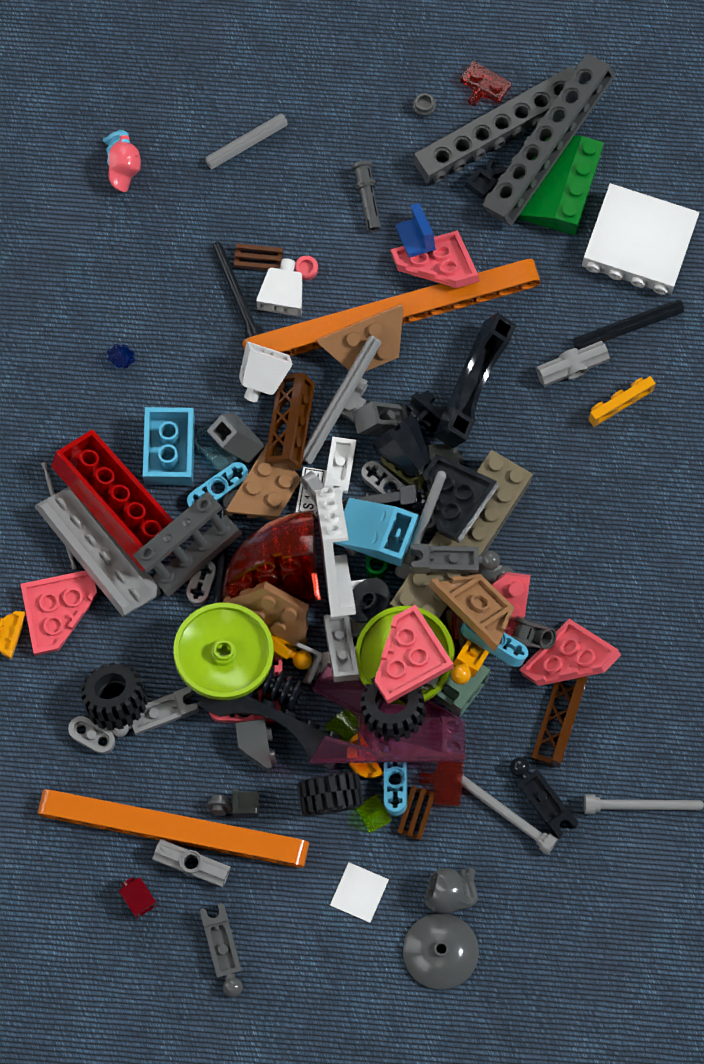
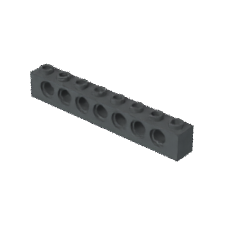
M587 54L578 63L576 71L565 82L561 93L552 101L545 116L538 121L536 129L526 138L520 152L513 157L511 165L499 177L498 183L492 192L486 196L483 207L490 216L510 227L513 225L616 75L610 64L590 54Z
M572 66L414 153V165L428 185L433 182L439 183L446 178L447 174L462 170L472 160L478 161L488 151L492 149L497 150L503 147L506 141L521 137L531 127L536 128L540 118L544 117L549 110L552 101L558 97L555 93L563 90L565 82L572 77L575 69ZM543 103L545 107H538L535 104ZM517 114H523V115H525L526 117H525V118H518L516 115H517ZM498 125H504V126H506L507 128L501 130V129H498L496 126H498ZM485 136L487 139L481 141L478 140L476 137ZM458 147H465L467 150L464 151V152H461V151H458L457 148H458ZM445 158L448 161L445 163H440L437 161V159Z

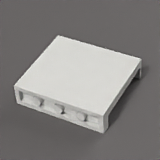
M610 183L585 252L582 266L593 273L601 272L607 274L614 280L623 279L631 282L636 287L653 289L654 292L660 295H672L699 212Z
M324 487L321 490H315L330 614L331 617L356 614L347 555L334 556L333 542L348 541L340 487Z

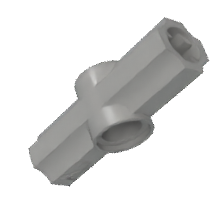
M599 341L580 350L577 348L567 350L557 359L537 366L536 371L541 384L546 387L566 378L570 380L578 378L585 374L588 369L608 362L610 357L606 345Z
M162 839L157 844L152 858L156 862L184 872L187 876H194L222 888L231 869L230 866L202 856L196 851L184 849ZM189 858H196L199 861L194 869L186 868L185 862Z

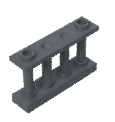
M208 491L133 555L147 573L154 568L157 574L152 578L168 597L242 535V532L227 515L223 518L218 516L217 513L223 508ZM210 520L213 526L202 535L198 529ZM191 536L194 542L183 551L179 545ZM172 552L176 558L164 566L161 561Z

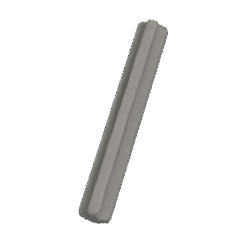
M279 114L206 156L205 161L210 169H214L288 125L287 119L283 114Z

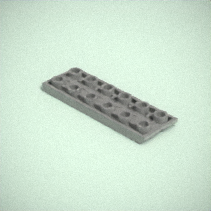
M69 487L35 505L36 510L123 617L160 596V588L149 573L143 572Z

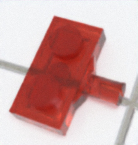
M475 61L471 62L460 80L461 83L470 87L474 92L468 99V103L472 104V106H476L481 97L489 98L500 104L512 86V82Z
M438 754L435 774L420 773L419 777L429 779H419V783L434 784L436 790L435 804L461 806L464 756Z

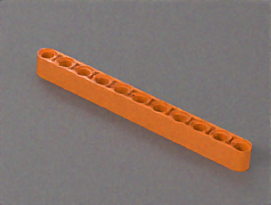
M44 789L42 792L37 815L49 819L155 840L162 839L170 843L297 868L305 867L309 842L302 839Z

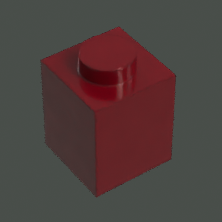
M132 877L121 885L122 889L119 892L136 919L158 906L141 877L137 879Z

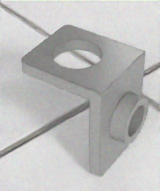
M293 642L292 646L313 655L312 664L307 669L302 680L303 683L310 684L313 676L317 677L321 670L322 663H320L323 653L301 643Z

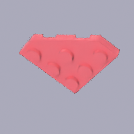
M458 230L434 237L436 250L414 257H408L404 246L391 249L393 261L399 272L454 288L479 282L478 273Z
M86 570L21 584L34 655L59 651L97 597L96 583Z
M505 572L491 584L515 607L504 631L509 636L514 634L518 623L516 620L517 616L525 617L530 575ZM452 614L455 639H458L456 614Z
M416 605L393 616L391 630L386 640L381 656L382 660L374 681L383 698L389 704L454 668L450 657Z
M568 619L556 631L557 637L554 645L549 649L540 648L519 671L536 685L542 686L605 673L621 654L617 648L571 619Z

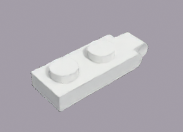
M332 437L324 487H340L342 498L343 493L348 494L356 440Z

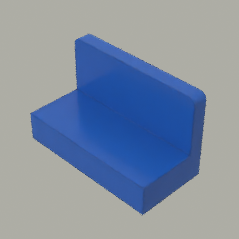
M420 203L410 205L412 212L411 220L395 225L408 257L436 250L433 231Z

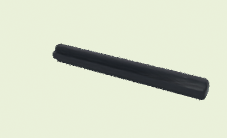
M676 300L575 337L573 339L574 347L580 350L599 341L605 342L684 312V305L681 300Z

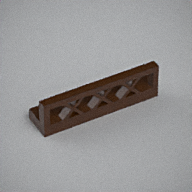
M304 372L286 374L276 390L265 455L266 463H286L292 470L301 469L315 387V383ZM294 381L293 387L285 393L286 382ZM289 401L290 408L282 415L281 408ZM283 423H286V430L278 436V428ZM282 444V455L274 456V450Z
M588 676L577 678L575 686L565 690L561 682L554 684L531 759L560 768ZM560 687L562 692L557 694L558 688ZM573 691L570 699L567 693ZM564 695L569 704L568 709L558 713L554 706V701ZM551 710H553L555 714L552 717H550ZM566 714L563 722L560 716ZM557 718L562 728L560 732L551 736L546 726L548 722ZM545 733L548 738L542 741ZM559 737L557 744H555L553 739ZM549 741L554 748L552 759L538 754L540 746Z

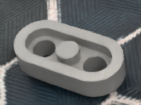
M84 716L75 717L69 723V734L76 742L98 754H107L113 750L115 737L107 728H99L98 724L94 725L89 718ZM79 727L86 728L84 734L77 733ZM100 739H107V744L105 746H100Z

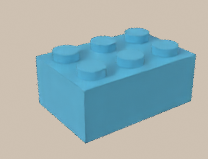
M145 407L143 480L145 485L193 486L195 414L193 408Z

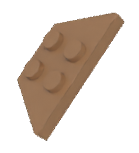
M401 304L318 338L316 339L317 343L348 370L352 367L369 336L379 339L381 345L366 371L397 359L400 352L403 306Z
M266 445L227 507L225 515L241 514L247 515V518L262 517L267 520H278L301 482L299 475L286 463H266ZM278 447L274 450V456L282 455Z
M481 574L469 575L468 577L454 576L451 577L450 581H439L438 578H433L429 583V587L495 651L499 646L515 607Z
M266 581L256 585L254 588L241 591L240 595L234 598L230 596L225 597L223 603L238 604L256 613L265 622L272 634L291 644L298 642L305 646L307 645L308 604Z

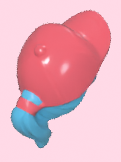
M119 130L104 137L103 142L109 145L106 149L108 154L109 181L118 191L127 192L131 179L141 169V158L138 149L130 143L128 133L124 130Z

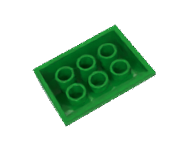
M574 135L517 219L575 236L602 155L604 142Z

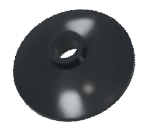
M369 578L356 585L352 590L356 614L349 615V617L357 623H368L374 616L384 611L390 599V590L387 584L381 579Z

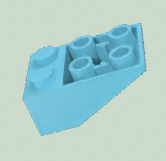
M349 498L344 510L348 541L333 543L401 567L418 524V514L395 506Z

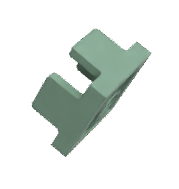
M482 664L474 678L471 676L470 680L462 685L456 684L450 676L443 693L440 691L436 694V700L448 708L453 716L460 719L487 683L490 669Z

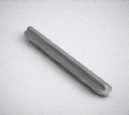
M368 337L304 449V462L309 464L313 462L381 345V341L376 337Z

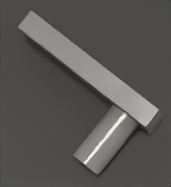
M324 615L323 622L334 682L359 680L349 615L337 617Z

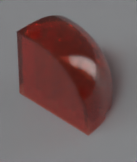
M315 510L296 512L274 519L258 528L246 538L234 553L226 570L222 590V603L225 597L230 596L234 598L239 596L241 591L254 588L265 581L300 601L320 600L319 541Z

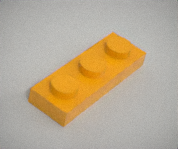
M649 376L646 379L639 378L631 384V388L628 390H619L611 396L610 401L605 404L600 402L592 407L589 416L592 426L599 425L653 392L656 383L652 377Z

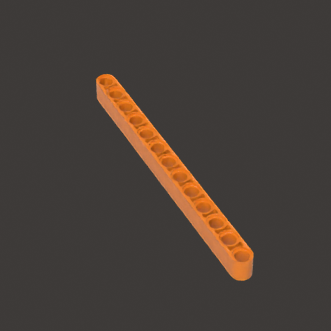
M525 259L479 272V282L459 288L441 283L255 335L245 339L242 345L244 351L248 341L288 354L291 357L322 348L316 339L400 304L403 306L402 325L531 289L538 286L541 280L534 260Z

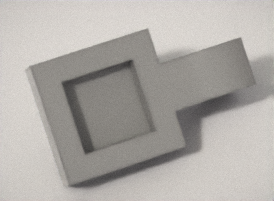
M363 378L359 381L340 414L354 423L352 412L366 404V400L361 397L368 387V381Z

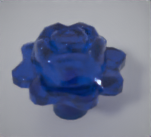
M114 344L113 348L107 350L108 360L117 368H128L130 364L135 362L134 352L125 344L121 346Z

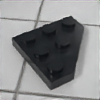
M436 454L424 471L428 493H430L437 473L439 471L446 473V479L433 510L439 534L460 543L499 485L496 480Z

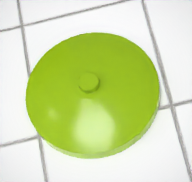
M214 603L194 611L181 624L174 641V661L180 677L193 691L210 699L232 700L251 693L266 679L273 662L274 645L267 625L256 613L238 604Z
M396 606L386 609L374 616L361 631L357 640L355 654L359 677L365 686L367 683L372 684L371 679L376 676L382 660L381 656L391 630L393 616L412 606ZM417 607L451 661L454 662L455 648L448 629L435 615ZM452 669L440 675L436 689L428 687V690L422 689L424 702L433 698L444 688L451 676ZM394 700L393 702L389 703L398 706L407 705L406 703L400 700Z

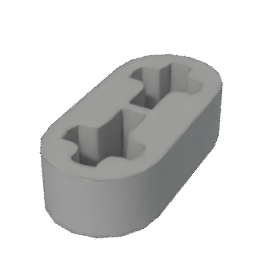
M212 561L205 565L209 567V571L212 573H207L204 580H201V571H198L190 579L187 587V597L189 602L195 606L204 605L209 599L216 576V567ZM199 585H202L201 591L204 596L194 599L192 591L196 592Z

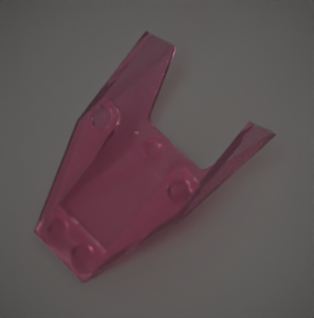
M327 663L314 684L313 691L357 716L358 745L325 736L311 757L310 764L464 762L465 720L429 700L424 702L426 715L423 725H418L419 731L416 734L411 732V738L405 739V737H401L400 742H395L393 738H390V742L384 741L383 736L378 739L374 736V732L370 733L367 725L364 723L360 702L361 694L365 692V685L360 677L359 680L334 682L331 663ZM385 702L379 710L386 714H396L401 712L406 706L387 704Z

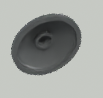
M436 913L425 916L410 928L404 940L403 959L408 972L418 983L430 989L447 990L461 985L471 976L478 962L479 947L473 930L466 922L454 915ZM444 945L446 952L443 954L438 953L436 950L437 946Z

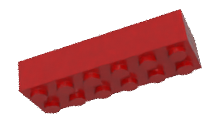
M92 429L56 451L51 468L137 566L145 572L146 570L133 555L174 520Z

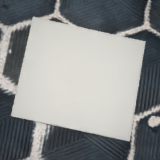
M348 862L330 906L370 923L389 879Z

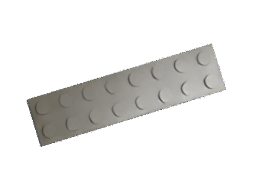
M491 449L477 472L496 480L499 487L460 543L439 534L437 531L429 546L479 547V555H483L529 487L533 474ZM410 572L391 601L389 608L416 605L429 611L442 621L446 615V610H449L450 607L429 587L430 581L433 578H438L439 581H450L451 577H468L472 573L428 572L427 574H417Z

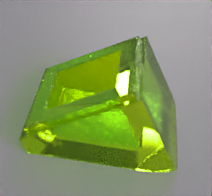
M350 710L341 711L325 725L328 732L330 730L343 736L341 739L343 742H346L363 729Z
M377 795L364 801L362 806L356 808L369 833L391 822L387 810Z

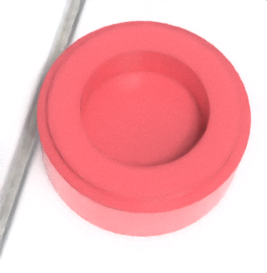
M302 256L295 262V272L302 273V280H312L318 273V263L311 256Z

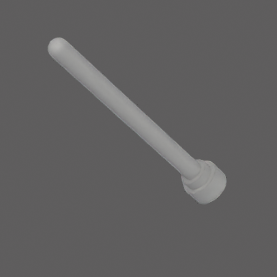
M444 471L437 473L402 566H396L394 573L400 578L406 579L410 574L411 562L416 557L410 555V546L412 544H421L446 479Z
M458 774L455 777V781L534 839L537 842L536 845L539 846V850L544 854L548 855L558 842V838L551 833L548 835L545 832L541 833L464 775Z
M595 794L584 795V814H595L600 812V809L702 810L704 808V803L701 800L600 799Z

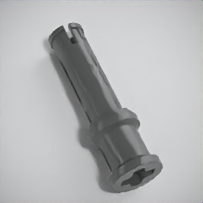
M359 161L351 166L357 180L355 188L361 195L366 230L371 233L377 232L382 227L374 194L376 181L372 178L371 168L373 165L371 161Z

